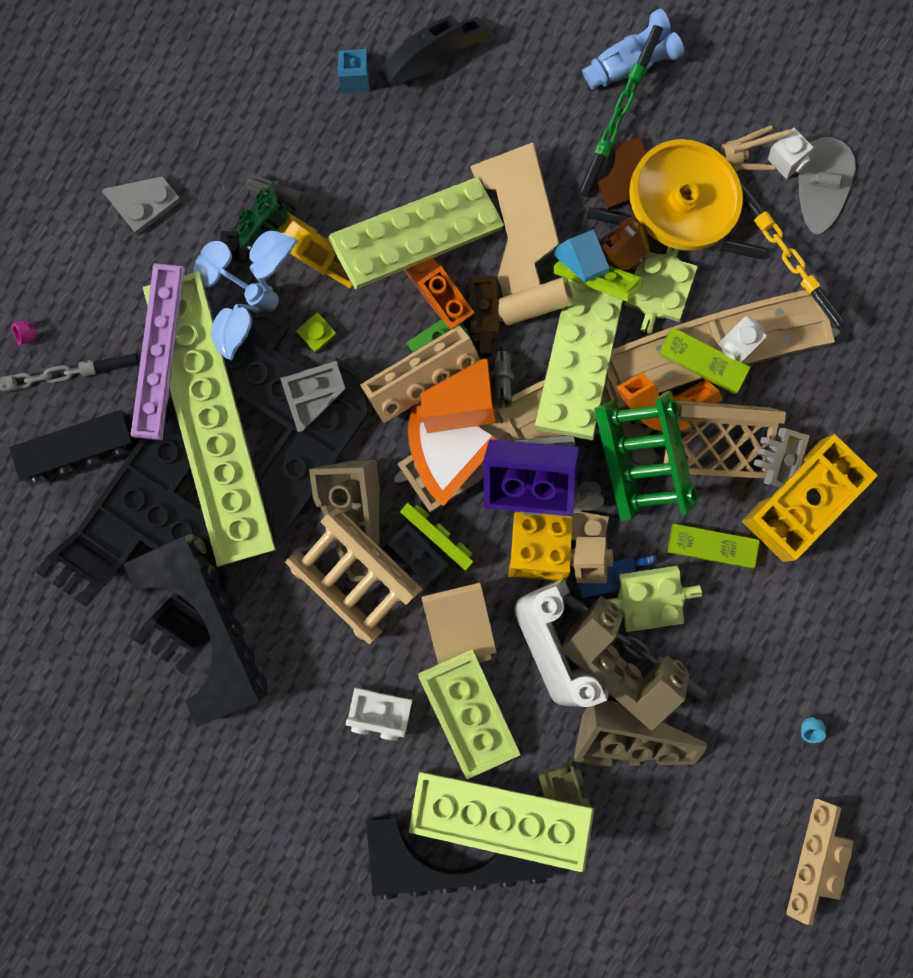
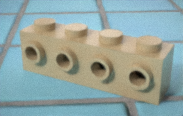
M458 325L360 385L383 423L390 419L396 418L400 413L413 405L420 403V393L480 361V358L470 337Z

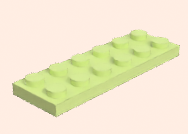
M475 177L330 234L328 240L355 290L493 234L501 230L504 223L479 178Z
M568 279L574 303L561 309L535 422V430L593 440L597 424L594 408L601 405L623 300Z
M419 772L408 833L584 872L594 808Z

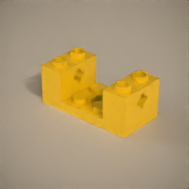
M835 434L820 440L803 457L802 466L770 498L760 501L741 521L783 562L797 560L878 476ZM810 489H815L820 493L821 500L816 506L811 505L807 501L806 495Z

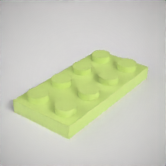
M473 649L418 673L421 684L466 779L520 756L517 745Z

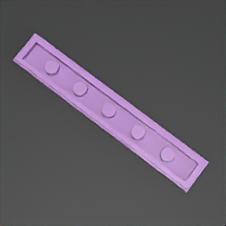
M153 264L131 436L135 438L163 440L185 272L183 266Z

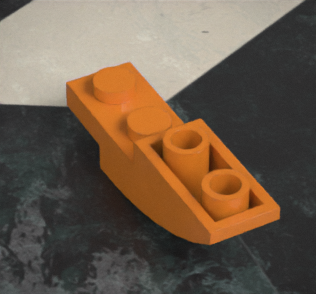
M434 258L404 270L450 330L474 314V311Z

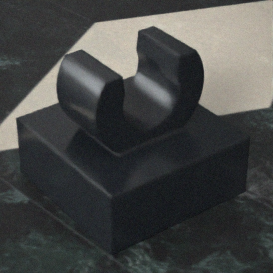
M221 230L220 242H223L230 248L232 253L231 262L248 263V244L243 249L240 248L237 231Z

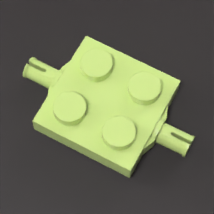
M668 247L666 254H655L648 251L644 256V261L635 271L634 275L643 278V287L628 302L625 301V305L638 309L645 314L640 328L643 332H645L647 324L650 322L647 333H652L656 318L680 321L698 266L682 262L676 258L678 249L672 250L673 248Z
M677 566L619 574L620 590L618 598L605 600L611 601L618 606L623 614L624 628L626 632L684 624L683 605L685 599L702 597L700 585L683 588L680 581V570Z

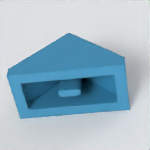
M367 49L339 51L338 78L342 94L370 92Z
M594 229L568 239L553 250V255L584 282L609 273L608 263Z

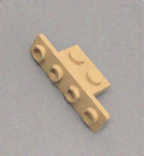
M820 799L814 800L786 912L788 916L806 925L813 924L819 896L840 900L854 844L853 840L835 835L841 808Z

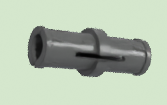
M498 351L493 357L494 373L491 376V382L494 386L493 404L498 408H502V398H504L505 408H508L512 405L511 386L514 384V375L511 373L512 355L507 351H503L502 361L501 352Z

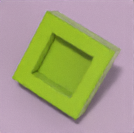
M318 312L296 330L299 336L316 354L337 336V333Z

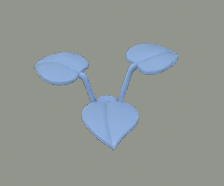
M268 231L258 237L250 251V259L253 262L250 270L259 281L256 284L248 285L225 270L231 262L232 253L230 248L223 242L212 241L206 244L201 250V254L197 257L194 273L199 271L204 287L213 286L222 274L246 289L244 296L250 305L236 304L233 310L229 308L222 309L212 325L213 343L225 358L233 359L236 350L249 333L252 317L248 310L255 313L258 310H266L271 313L277 307L279 297L277 293L272 291V287L267 285L264 279L270 277L288 257L298 242L294 237L277 231Z

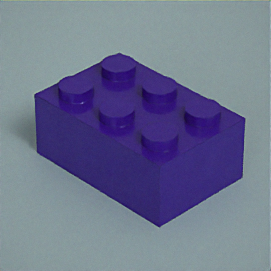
M489 439L483 460L484 508L573 517L577 495L579 447Z

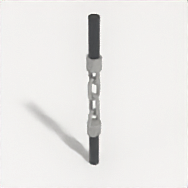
M137 353L98 361L79 362V367L70 368L66 365L46 369L44 374L35 376L20 373L0 377V391L5 393L29 388L33 382L46 380L49 383L66 381L72 377V374L80 373L82 377H87L102 371L138 365L139 358ZM65 369L64 375L67 376L51 379L53 375L49 372ZM26 377L24 382L27 384L18 385L16 379Z

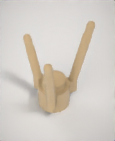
M768 126L737 140L722 144L721 154L729 161L735 171H774L776 169L775 165L744 163V160L749 158L748 149L789 136L793 131L789 129L753 140L771 132L773 126Z

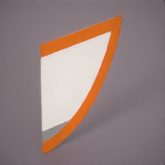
M420 402L413 405L408 423L409 446L415 466L425 487L444 506L483 462L489 439H498L478 426L427 433L424 423H419L417 418L416 406L421 405Z

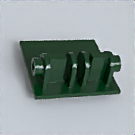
M274 182L268 188L263 187L258 192L254 205L250 210L246 208L237 220L240 248L242 249L248 244L247 248L251 251L253 244L259 236L271 230L278 232L279 227L290 217V207L285 203L278 205Z

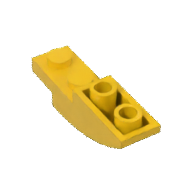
M289 213L290 217L279 227L278 232L298 240L290 254L322 275L327 274L346 287L351 288L352 283L329 240L318 234L316 229Z

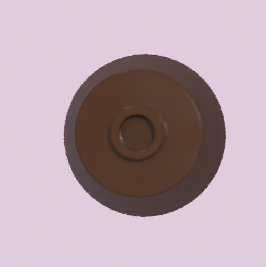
M631 216L620 222V227L616 228L609 235L605 234L598 241L608 265L622 271L633 270L644 261V256L651 248L643 223L639 224Z

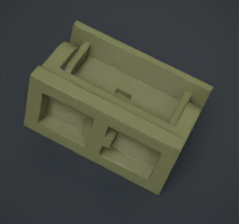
M571 762L537 772L544 798L591 807L588 797L582 798L579 787L584 786L580 769H574Z

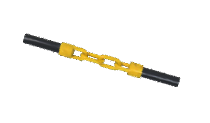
M740 180L743 203L754 216V222L770 242H777L783 250L782 259L792 273L802 276L804 280L801 282V286L806 289V293H809L814 298L833 326L837 329L844 325L846 321L821 289L820 282L817 281L815 275L808 276L805 273L804 260L795 249H788L781 240L783 233L770 214L762 209L743 181ZM773 227L778 233V235H773L774 238H772L770 234L767 232ZM791 253L794 254L801 266L797 265L796 269L787 259V257H791Z

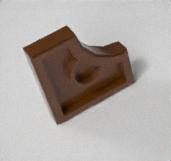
M640 137L616 145L612 149L614 156L613 169L607 177L600 180L597 184L607 211L630 202V181L635 168L646 154Z

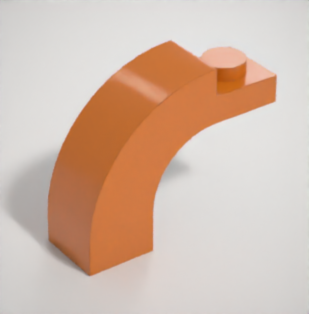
M642 372L617 386L623 402L629 409L656 405L655 399L659 397L655 384ZM706 379L673 396L674 400L718 403L723 400L720 391ZM659 417L641 419L647 426L662 431ZM680 421V431L692 428L688 421Z

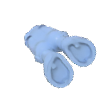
M657 9L650 15L649 26L638 35L633 34L625 37L622 41L604 51L597 59H593L591 61L592 65L582 69L583 76L592 90L600 85L606 87L609 83L628 77L633 64H636L653 25H658L664 30L659 41H662L656 46L646 70L655 62L664 59L677 60L684 56L683 43L675 32L670 34L669 19L662 9Z

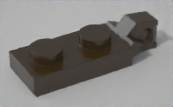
M497 276L468 278L469 306L474 311V314L470 316L473 342H480V354H482V357H493V341H499L500 334Z

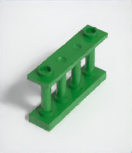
M671 391L665 392L656 398V405L621 410L618 408L617 400H609L594 408L621 521L632 520L642 511V506L678 503L681 515H687L696 506L698 499L697 490L692 486L677 419L679 408L676 400L673 399ZM659 417L663 434L629 439L625 436L622 426L623 422ZM666 446L669 463L637 467L631 464L629 450ZM672 474L675 491L640 494L637 490L636 478Z

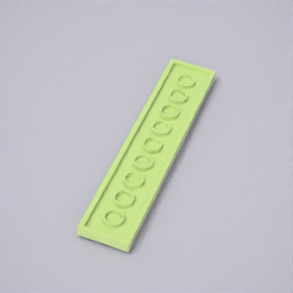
M198 271L184 275L169 388L216 564L220 567L276 551L224 357L216 349L212 340L211 331L214 320L202 277ZM151 285L143 287L147 306Z

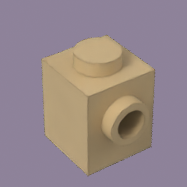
M577 537L576 548L571 549L570 565L575 569L577 583H606L608 567H613V549H608L606 537Z

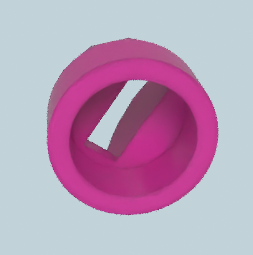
M19 321L12 324L13 334L19 345L28 344L36 338L37 331L34 329L33 323Z

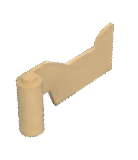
M532 142L470 166L474 177L479 178L484 188L492 191L496 190L508 236L498 274L503 295L502 298H499V320L501 322L504 321L509 326L573 305V294L568 280L562 277L541 284L536 263L555 250L560 243L534 143Z

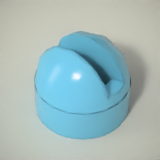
M814 717L805 719L801 726V737L810 743L822 742L826 738V728L823 721Z

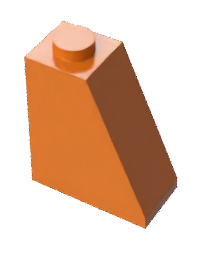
M481 359L420 393L421 405L416 406L418 422L424 423L427 433L496 423L488 360Z

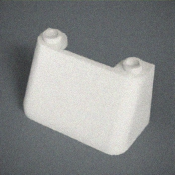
M563 578L519 598L515 603L514 612L553 701L563 706L591 707L607 701L609 693L601 686L597 679L589 676L580 667L573 670L567 656L560 650L562 644L552 621L559 618L563 613V597L570 592Z

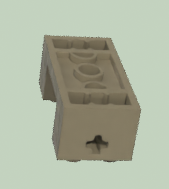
M600 597L570 627L560 650L589 676L597 679L610 695L652 731L685 701L690 675L687 668L680 661H674L667 655L645 677H642L640 670L635 665L625 662L620 657L618 651L610 645L616 638L623 615L616 604Z

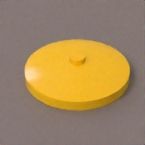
M676 139L655 146L641 159L630 181V203L640 224L643 223L645 231L651 237L674 249L696 251L715 245L733 229L741 214L743 194L737 173L723 155L712 147L698 141Z

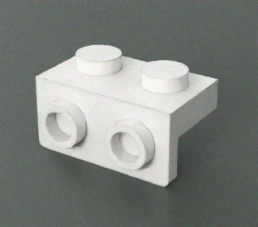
M355 687L346 725L351 726V731L358 734L369 735L370 730L380 732V737L383 739L398 741V737L405 736L412 699Z

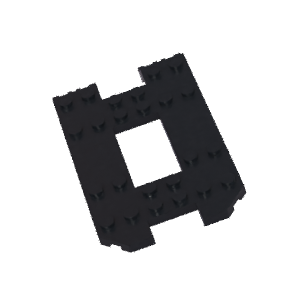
M264 310L251 314L252 324L247 337L236 350L233 359L229 360L224 357L236 405H238L241 399H244L287 428L255 474L275 548L277 549L313 496L309 469L336 463L368 416V409L364 390L360 385L362 384L361 374L336 357L334 361L338 363L346 389L303 431L298 432L280 378L304 370L275 351L291 328ZM170 396L167 401L163 440L144 438L139 440L78 529L45 557L36 573L43 578H48L55 566L61 562L65 567L55 577L53 585L61 588L70 575L75 572L64 587L63 592L71 595L83 579L87 580L90 583L77 599L80 604L87 607L96 594L123 570L124 564L130 560L141 542L155 550L183 536L197 533L198 537L206 545V555L210 564L218 572V582L222 591L230 599V609L233 613L275 551L224 566H217L202 510L176 493L192 470L173 399ZM173 593L148 619L134 638V641L142 646L148 642L156 628L164 634L151 648V652L156 656L162 651L167 642L173 639L161 657L165 662H169L175 655L177 648L182 645L188 650L176 664V670L182 674L187 672L194 660L211 642L208 629L198 611L186 599L176 593Z

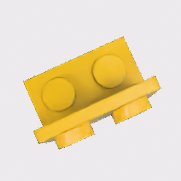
M515 512L508 577L552 581L564 578L566 582L570 573L572 517L550 514L524 515L523 512Z

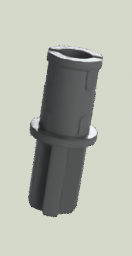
M252 174L247 180L246 188L248 191L258 194L263 187L268 188L273 181ZM276 180L274 183L277 201L299 209L304 193L281 185V181Z

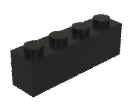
M118 410L11 446L9 449L19 480L31 483V485H39L49 481L48 476L57 473L59 476L69 475L76 472L75 467L84 464L87 467L99 465L104 462L103 458L114 455V457L128 455L131 453V448L137 445V440L131 436L132 424L129 415L122 410Z

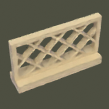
M676 400L679 408L678 423L680 424V421H688L693 428L682 439L685 454L689 458L687 459L690 474L765 478L767 469L761 468L760 471H755L751 468L749 462L758 455V448L768 450L769 446L758 443L753 434L761 427H768L766 438L776 440L778 423H785L786 412L771 407ZM710 423H714L719 432L708 441L702 430ZM736 425H740L744 434L733 442L728 432ZM698 435L704 445L692 454L687 444ZM724 437L729 447L718 455L712 446ZM749 439L755 448L744 457L738 448ZM665 451L664 463H669L667 451ZM709 451L714 461L706 468H702L697 460ZM734 452L740 462L732 469H728L723 461ZM760 455L762 460L765 461L766 457Z

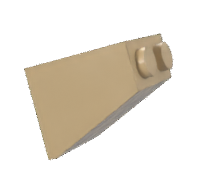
M480 583L421 597L438 664L473 649L479 663L491 660V654L497 653Z

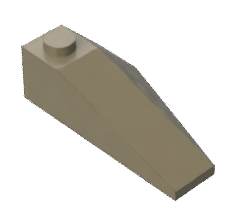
M347 461L309 469L313 499L316 506H320L324 517L334 509L340 508L379 546L380 486L377 461ZM335 539L338 546L336 551L341 559L348 552L347 547L338 539ZM357 559L346 570L350 581H361L369 572L368 568Z
M607 700L587 707L581 718L574 761L602 767L612 766V760H629L630 766H639L640 762L646 760H656L658 765H695L707 749V743L663 722L651 731L621 703Z

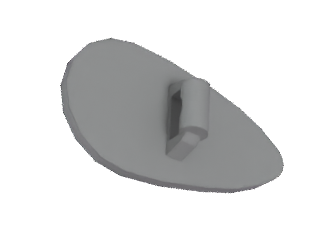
M832 137L819 138L810 143L814 147L809 158L811 162L798 173L801 211L809 230L815 235L822 234L838 217L851 188L856 169L855 157L851 149L843 141Z

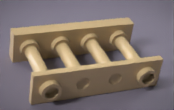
M336 508L320 521L326 527V532L304 556L299 551L288 558L285 563L291 568V572L297 578L302 579L353 628L358 638L370 644L382 633L376 626L378 622L398 601H402L407 605L422 588L340 508ZM335 539H338L347 547L348 552L325 576L314 565V562ZM357 559L368 568L369 572L346 597L334 584ZM377 580L382 581L389 588L390 593L367 617L355 604Z

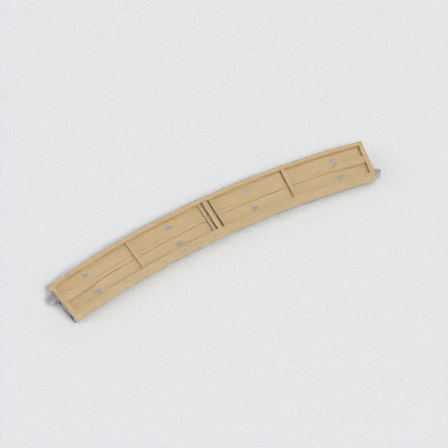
M806 290L742 305L674 326L675 329L724 353L718 343L745 316L756 320L763 327V332L767 337L741 361L746 365L830 346L835 342L834 337L840 333L838 329L831 328L830 320L809 293H806ZM671 328L612 350L601 404L605 401L617 400L618 408L621 410L627 408L617 386L641 372L655 384L659 395L704 378L658 355ZM545 380L513 395L512 405L508 408H505V400L502 401V408L494 405L496 423L478 426L496 439L515 442L517 440L565 436L535 430V422ZM412 454L399 462L398 466L401 471L397 473L394 481L399 484L408 480L430 513L442 506L425 487L415 466ZM483 462L449 500L484 480Z

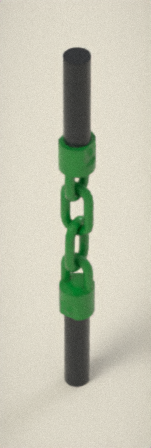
M653 25L637 63L633 64L628 75L629 81L615 106V112L609 126L605 129L595 148V156L578 191V194L582 196H589L605 159H608L614 146L613 143L617 137L618 129L624 115L628 112L633 102L635 91L638 85H641L647 73L648 63L664 30L658 25ZM632 82H633V83H635V84H634V86H633V88H632V90H631L630 87H631ZM626 95L629 100L625 109L620 106ZM617 116H620L616 123V126L614 127L613 124ZM608 132L613 135L610 142L605 140Z

